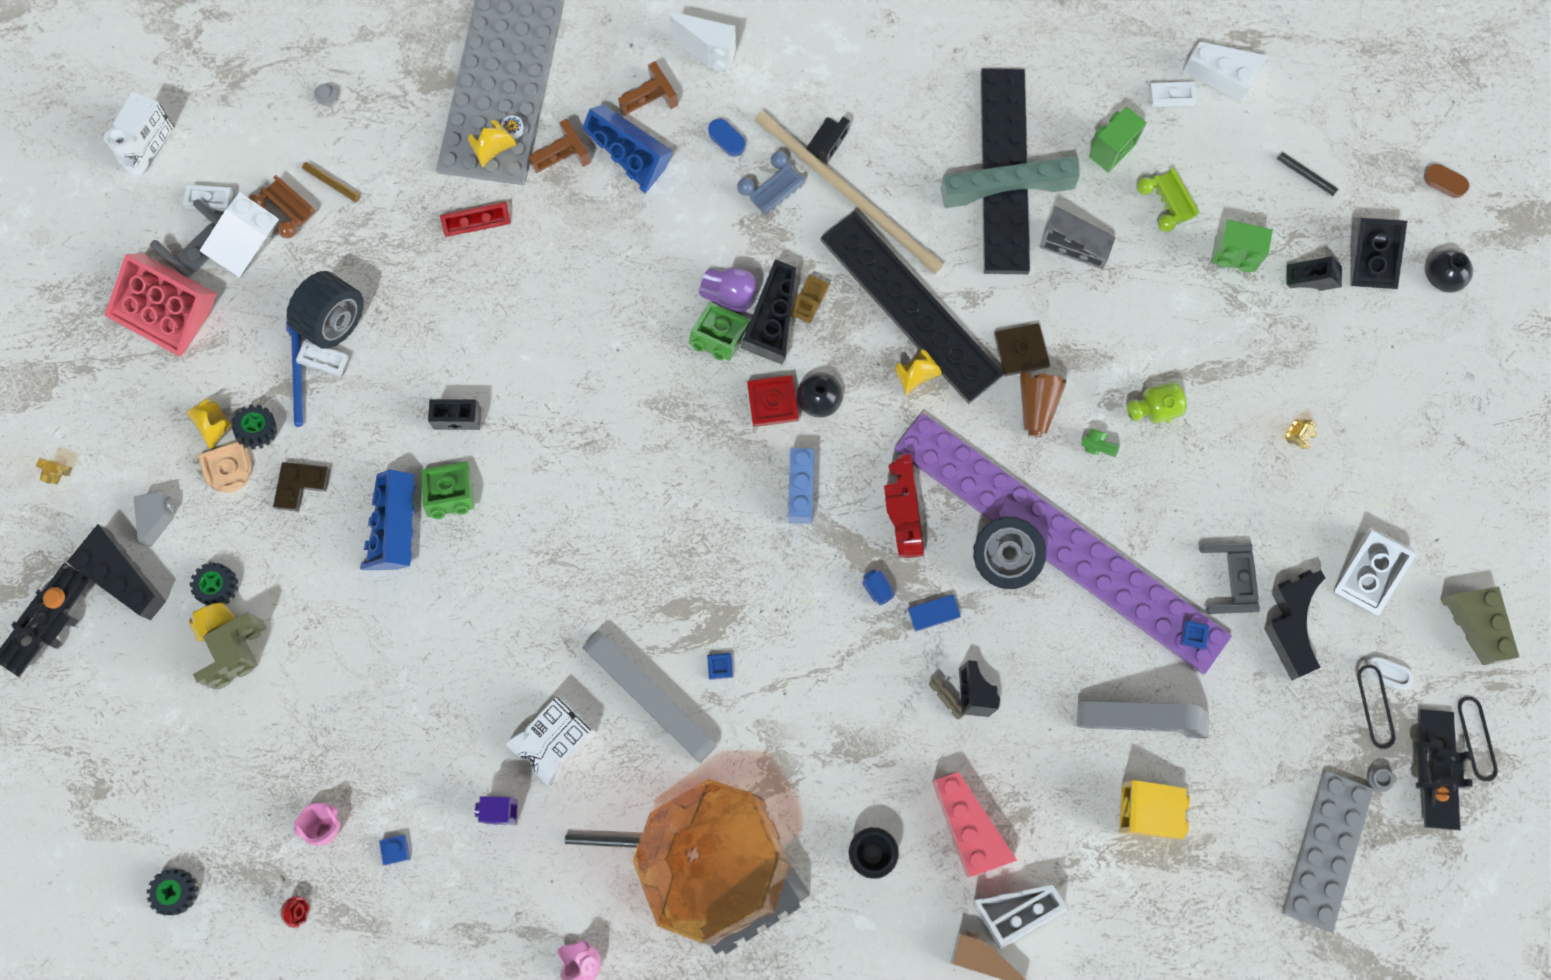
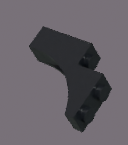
M1308 570L1298 575L1299 580L1293 583L1288 579L1278 584V590L1271 593L1282 615L1269 620L1271 625L1264 629L1291 680L1321 668L1309 642L1307 614L1316 589L1326 579L1322 570L1315 573L1312 570Z

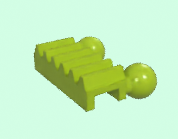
M1174 168L1164 175H1156L1152 179L1143 177L1137 182V191L1142 195L1151 194L1156 187L1157 195L1161 196V202H1164L1165 209L1169 210V214L1161 216L1158 220V228L1162 232H1171L1176 224L1179 225L1193 219L1200 213Z

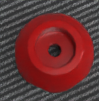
M297 895L292 896L281 907V919L288 927L298 928L307 921L310 907L305 898Z

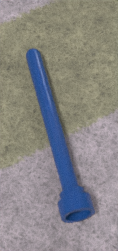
M286 321V331L291 336L294 425L301 427L303 425L302 365L296 363V359L301 349L302 335L291 329Z

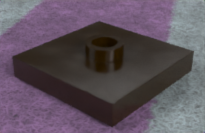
M1039 323L994 332L1005 377L1050 367Z

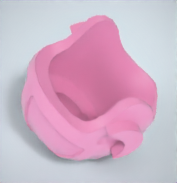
M326 802L309 804L294 821L295 827H293V830L297 837L302 836L310 845H328L336 838L341 826L340 820L336 815L339 811L334 804L330 806Z
M583 940L575 944L563 945L558 949L557 954L563 962L560 974L562 980L596 979L600 971L601 960L600 953L594 946Z

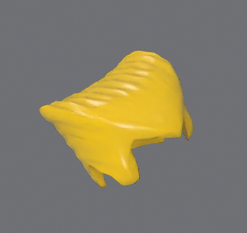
M494 119L490 120L493 124L492 128H483L478 140L472 134L468 136L469 144L477 156L481 167H485L499 153L516 146L514 138Z
M921 349V352L909 363L903 366L901 363H897L894 367L905 396L920 384L942 375L940 367L924 349Z
M205 399L189 408L186 414L199 430L209 449L214 448L219 439L222 438L232 425L217 402L207 403L211 399Z
M215 603L192 612L194 622L190 618L189 624L196 637V641L202 642L205 641L204 635L237 617L224 603Z

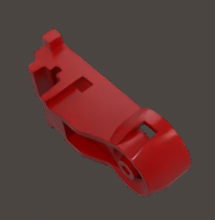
M911 452L899 455L895 462L888 465L891 476L898 477V483L884 485L887 514L895 527L898 555L904 558L923 557L925 553L914 465Z

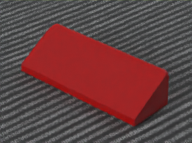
M507 201L440 214L445 237L511 224Z

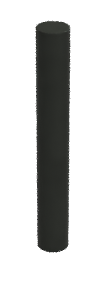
M1282 152L1277 160L1330 195L1334 196L1338 191L1337 187Z
M566 834L565 844L639 848L640 838Z

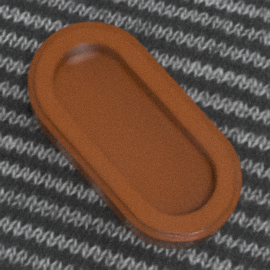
M1441 164L1431 165L1424 173V180L1429 186L1450 197L1460 198L1469 190L1470 185L1466 177Z

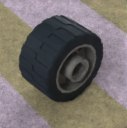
M319 271L310 275L296 288L287 306L286 320L291 329L319 348L329 349L339 345L353 332L362 316L364 299L360 291L332 272Z
M1017 517L995 519L984 526L976 537L977 539L973 547L975 566L981 576L994 586L1002 589L1024 587L1034 581L1044 567L1046 561L1044 539L1038 529L1026 520ZM1011 546L1016 549L1017 555L1013 560H1006L1004 558L1003 550L1006 547Z

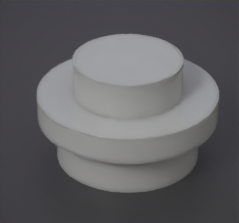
M321 84L315 89L314 97L318 103L328 106L335 102L337 92L332 85Z
M1377 767L1368 774V783L1375 791L1386 792L1392 788L1394 779L1388 769Z

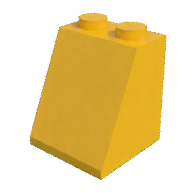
M1137 780L1122 783L1119 833L1175 840L1185 839V835L1189 831V822L1185 820L1186 810L1189 809L1190 796L1186 795L1187 788Z

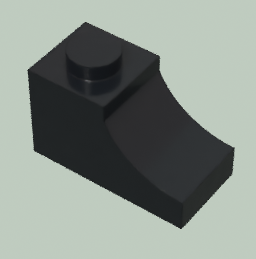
M1332 256L1287 264V286L1289 288H1314L1319 291L1341 288L1342 266Z
M968 660L959 668L962 714L990 717L1000 706L997 686L991 685L985 680L979 670L977 661Z

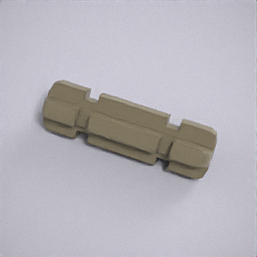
M939 676L929 682L931 689L937 692L936 695L948 710H952V715L957 720L961 719L964 715L962 714L961 705L958 703L957 697L948 686L945 687L943 685L944 681Z

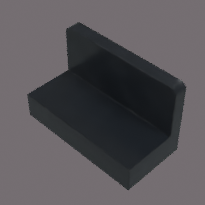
M842 116L840 121L836 122L826 117L806 149L827 165L848 134L850 120Z

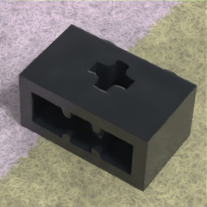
M429 399L428 422L434 430H480L481 407L476 399Z

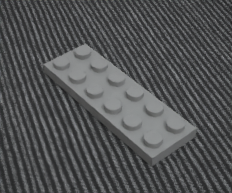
M1327 771L1322 773L1282 914L1325 931L1334 932L1374 789Z

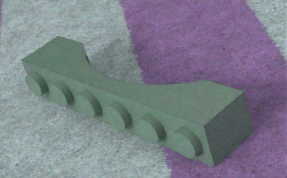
M1075 156L944 175L941 193L944 207L951 208L968 205L986 196L1010 190L1041 189L1051 192L1072 190L1076 188L1080 175Z

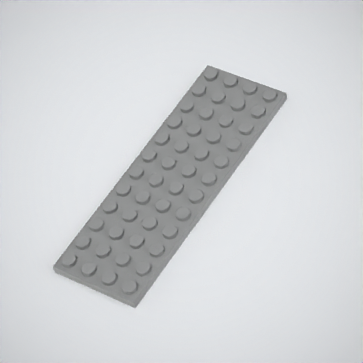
M475 0L436 170L438 174L525 185L530 161L529 156H531L564 0ZM508 116L519 117L522 120L524 132L519 138L514 139L516 146L499 153L485 167H481L477 156L469 144V134H472L478 140L483 128H492L493 124L490 120L494 119L501 125L503 119Z

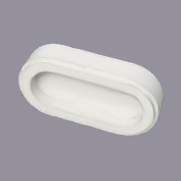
M1372 657L1364 663V665H1374L1380 670L1384 686L1400 691L1409 688L1413 684V673L1403 665L1381 657ZM1367 668L1363 670L1367 679L1380 684L1378 674L1374 669Z

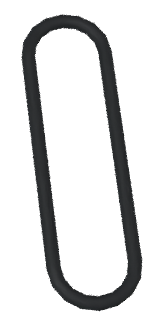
M1364 665L1359 669L1357 679L1370 737L1376 747L1387 749L1394 744L1396 737L1382 674L1376 666ZM1367 668L1374 669L1379 677L1392 735L1391 742L1387 745L1378 744L1374 737L1361 680L1362 671Z
M1473 697L1462 698L1458 704V712L1468 751L1471 752L1473 771L1480 780L1492 781L1497 777L1498 767L1482 706ZM1467 700L1475 702L1479 709L1494 767V773L1489 778L1482 777L1477 771L1462 712V705Z

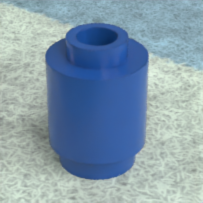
M873 569L863 576L865 580L862 582V585L874 603L877 602L879 606H882L895 597L893 587L881 570L876 572Z

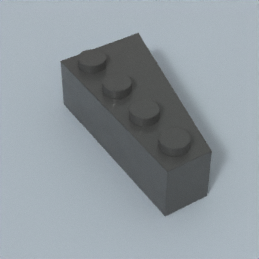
M795 869L700 927L715 955L721 951L726 955L738 947L736 942L743 937L747 942L759 934L757 931L759 927L765 924L769 928L780 921L778 916L786 911L790 915L801 908L799 902L810 894Z

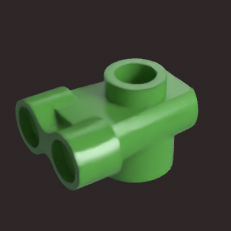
M1090 428L1088 435L1084 436L1081 446L1086 447L1085 452L1099 455V452H1103L1106 455L1115 457L1119 451L1120 444L1106 442L1107 433Z

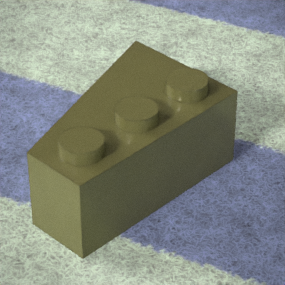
M1499 586L1451 594L1440 599L1444 606L1447 605L1455 617L1453 620L1456 625H1460L1466 634L1467 642L1482 665L1507 662L1519 658Z

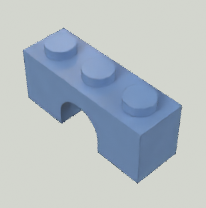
M790 448L788 523L812 524L814 449Z

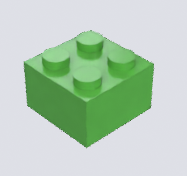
M1127 106L1121 112L1116 111L1106 127L1101 126L1094 135L1096 139L1090 145L1092 149L1089 158L1108 173L1137 145L1147 124Z
M1227 219L1215 238L1211 263L1224 268H1238L1246 273L1255 272L1269 254L1273 229Z

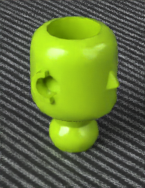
M1171 381L1147 388L1143 392L1142 400L1135 399L1129 401L1126 404V409L1132 421H1139L1144 416H1147L1153 424L1164 421L1169 424L1174 418L1185 414L1187 401L1181 385Z

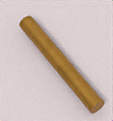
M305 162L302 165V169L355 203L359 201L360 195L312 164Z

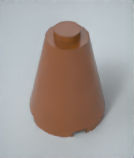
M1020 373L1024 431H1028V436L1042 437V434H1047L1065 389L1066 379L1063 380L1062 377L1038 373L1034 377H1031V373Z

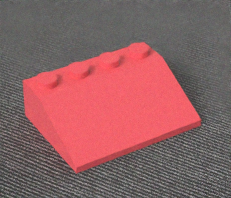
M143 253L125 254L104 316L177 356H182L209 316L217 293Z

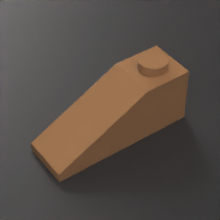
M965 930L964 935L958 933L951 964L1002 980H1026L986 941L979 940L980 934Z

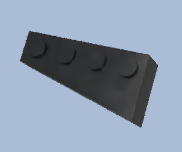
M776 259L774 260L740 346L741 349L783 365L786 358L796 267Z
M97 524L68 559L67 563L136 614L151 621L165 604L166 600L141 572L139 566L114 538L115 536L112 532Z

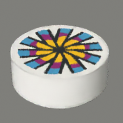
M508 116L501 122V126L514 139L519 138L524 132L522 120L517 116Z

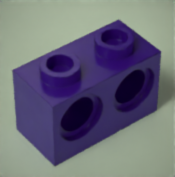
M480 796L479 802L475 804V817H478L479 823L517 825V799L511 797Z

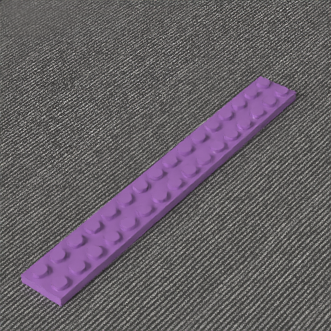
M921 413L894 448V451L900 455L911 452L913 464L989 520L993 521L1002 517H1017L1030 522L1031 525L1038 529L1044 539L1047 562L1201 674L1207 673L1232 637L1223 628L924 413ZM1185 620L1210 625L1205 650L1180 645L1183 622Z

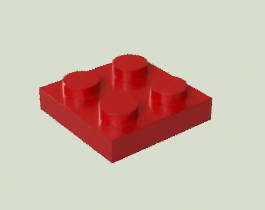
M793 375L747 381L753 427L799 421Z

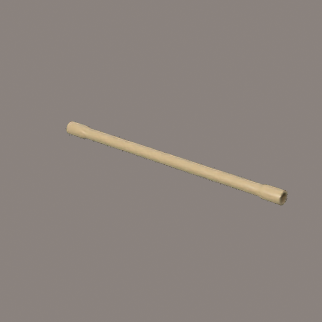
M760 111L755 117L756 123L775 136L897 240L933 274H936L942 268V262L910 238L782 129L764 111Z

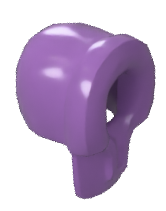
M729 267L726 268L725 272L707 270L704 273L699 294L708 300L717 302L723 308L735 313H742L747 311L756 299L757 282L751 272L740 268Z

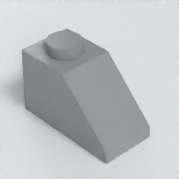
M162 491L134 496L138 542L147 547L152 546L173 520L174 501Z

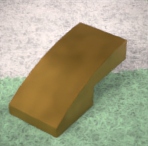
M809 275L801 293L798 294L794 302L791 316L810 324L830 284Z

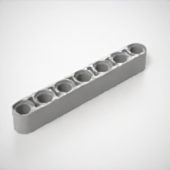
M598 631L582 647L700 764L717 747L716 743L601 631Z

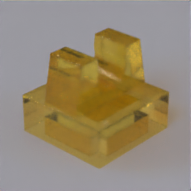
M1295 419L1284 439L1288 443L1296 444L1302 449H1309L1311 444L1308 443V440L1317 437L1318 434L1315 429L1318 425L1313 420Z
M39 458L36 467L42 469L39 480L49 484L58 485L62 475L70 476L72 467L49 459Z

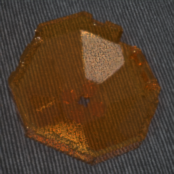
M707 779L649 813L633 858V864L658 927L697 942L714 946L729 934H736L752 925V922L762 916L766 917L775 912L791 861L787 852L783 850L779 841L781 839L773 820L769 818L766 811L767 806L762 797ZM697 848L696 853L699 854V857L690 862V857L687 854L689 851Z

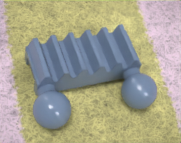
M782 151L774 152L770 159L774 168L782 170L757 190H755L754 182L749 178H742L737 184L738 192L741 195L749 196L750 200L764 215H768L771 209L774 210L777 204H782L785 198L788 199L791 193L794 194L797 188H801L804 184L805 178L802 175L799 176L793 170V166L788 163L787 155Z

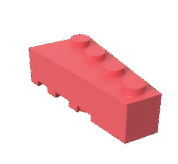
M959 772L932 782L967 878L1017 861Z

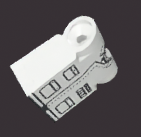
M131 92L113 122L114 128L109 129L105 133L104 141L112 153L115 154L126 173L131 176H138L146 171L149 165V158L155 156L174 129V125L159 102Z
M556 696L526 730L507 742L506 746L519 759L529 761L534 774L550 788L558 778L563 766L597 732L562 698Z

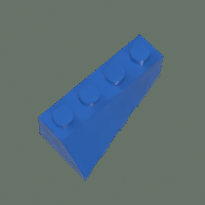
M603 104L589 109L582 129L600 148H604L611 155L610 158L623 167L626 171L625 174L640 185L639 189L644 194L648 192L665 171L673 153V150Z
M391 469L377 474L372 499L375 511L371 514L368 521V526L372 529L369 541L365 540L364 550L368 551L366 562L361 561L360 570H398L410 566L412 560L414 474Z

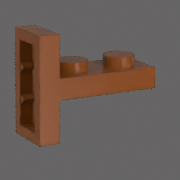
M656 61L648 64L649 76L652 81H646L637 89L627 91L618 98L619 107L624 116L661 96L670 109L678 106L677 94Z
M567 118L559 122L565 138L557 139L552 145L544 149H538L529 156L531 166L536 174L574 153L583 167L591 163L587 150Z

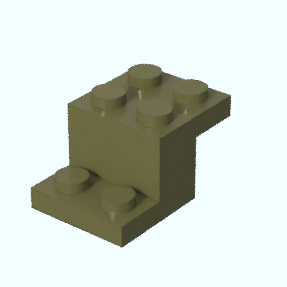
M246 612L204 635L203 638L215 662L193 674L196 682L213 689H222L228 686L230 680L237 676L243 677L251 673L252 668L258 664L246 640H253L259 637L261 632L267 629L264 621Z

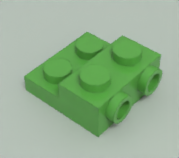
M709 302L690 332L689 344L696 351L702 352L705 350L712 353L713 357L719 361L724 359L730 361L738 349L740 340L746 332L751 319Z
M468 461L421 470L423 508L427 517L442 519L445 517V514L456 513L464 515L470 509H475Z

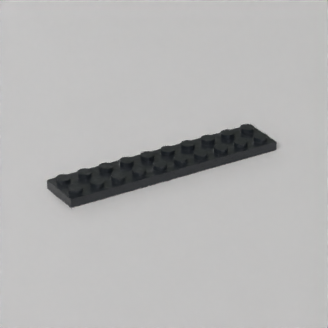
M981 68L982 170L1027 163L1025 69ZM1028 189L1010 190L982 198L984 274L1028 275L1030 272Z
M856 211L821 237V242L920 352L921 349L928 352L940 367L942 376L968 405L1003 377L1004 373Z

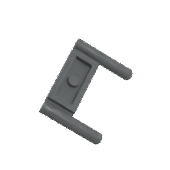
M196 199L193 202V206L212 223L201 231L177 257L159 241L153 240L150 243V246L180 274L188 278L210 259L201 253L200 249L220 220L200 199Z
M1252 543L1201 544L1199 546L1200 553L1228 552L1227 561L1231 596L1234 603L1207 605L1206 612L1208 614L1259 612L1260 605L1258 603L1259 597Z

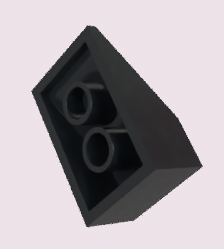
M1353 218L1350 286L1398 289L1408 221Z

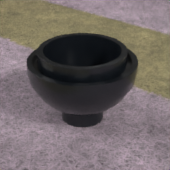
M1443 249L1433 254L1427 261L1426 276L1436 289L1446 293H1455L1461 291L1470 283L1473 277V265L1469 257L1463 252L1456 249Z
M816 372L802 380L797 390V400L801 409L808 415L818 418L827 417L835 413L841 406L843 390L835 377L828 373ZM818 387L824 388L825 392L818 393L816 392V389Z
M869 827L859 831L853 837L849 845L848 855L850 863L857 873L866 878L878 879L885 877L895 868L899 858V849L896 840L889 832L881 828ZM874 848L877 850L876 858L868 856L869 849Z

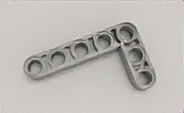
M1078 702L1077 727L1087 729L1174 731L1190 738H1209V713L1194 704Z

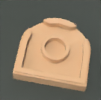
M238 442L198 454L204 479L213 489L223 493L235 492L249 481L252 473V464L248 449L243 447V444L240 445Z

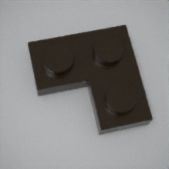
M282 462L273 507L279 510L299 512L303 489L326 492L330 469L323 466Z

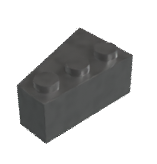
M1055 206L1039 248L1104 269L1116 237Z

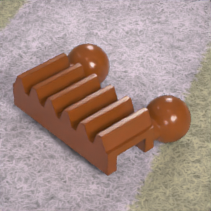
M275 175L273 177L275 181L267 189L262 187L260 193H253L248 198L262 208L265 207V200L268 199L291 220L282 221L278 225L277 230L281 237L289 239L295 235L296 227H300L316 211L283 180Z

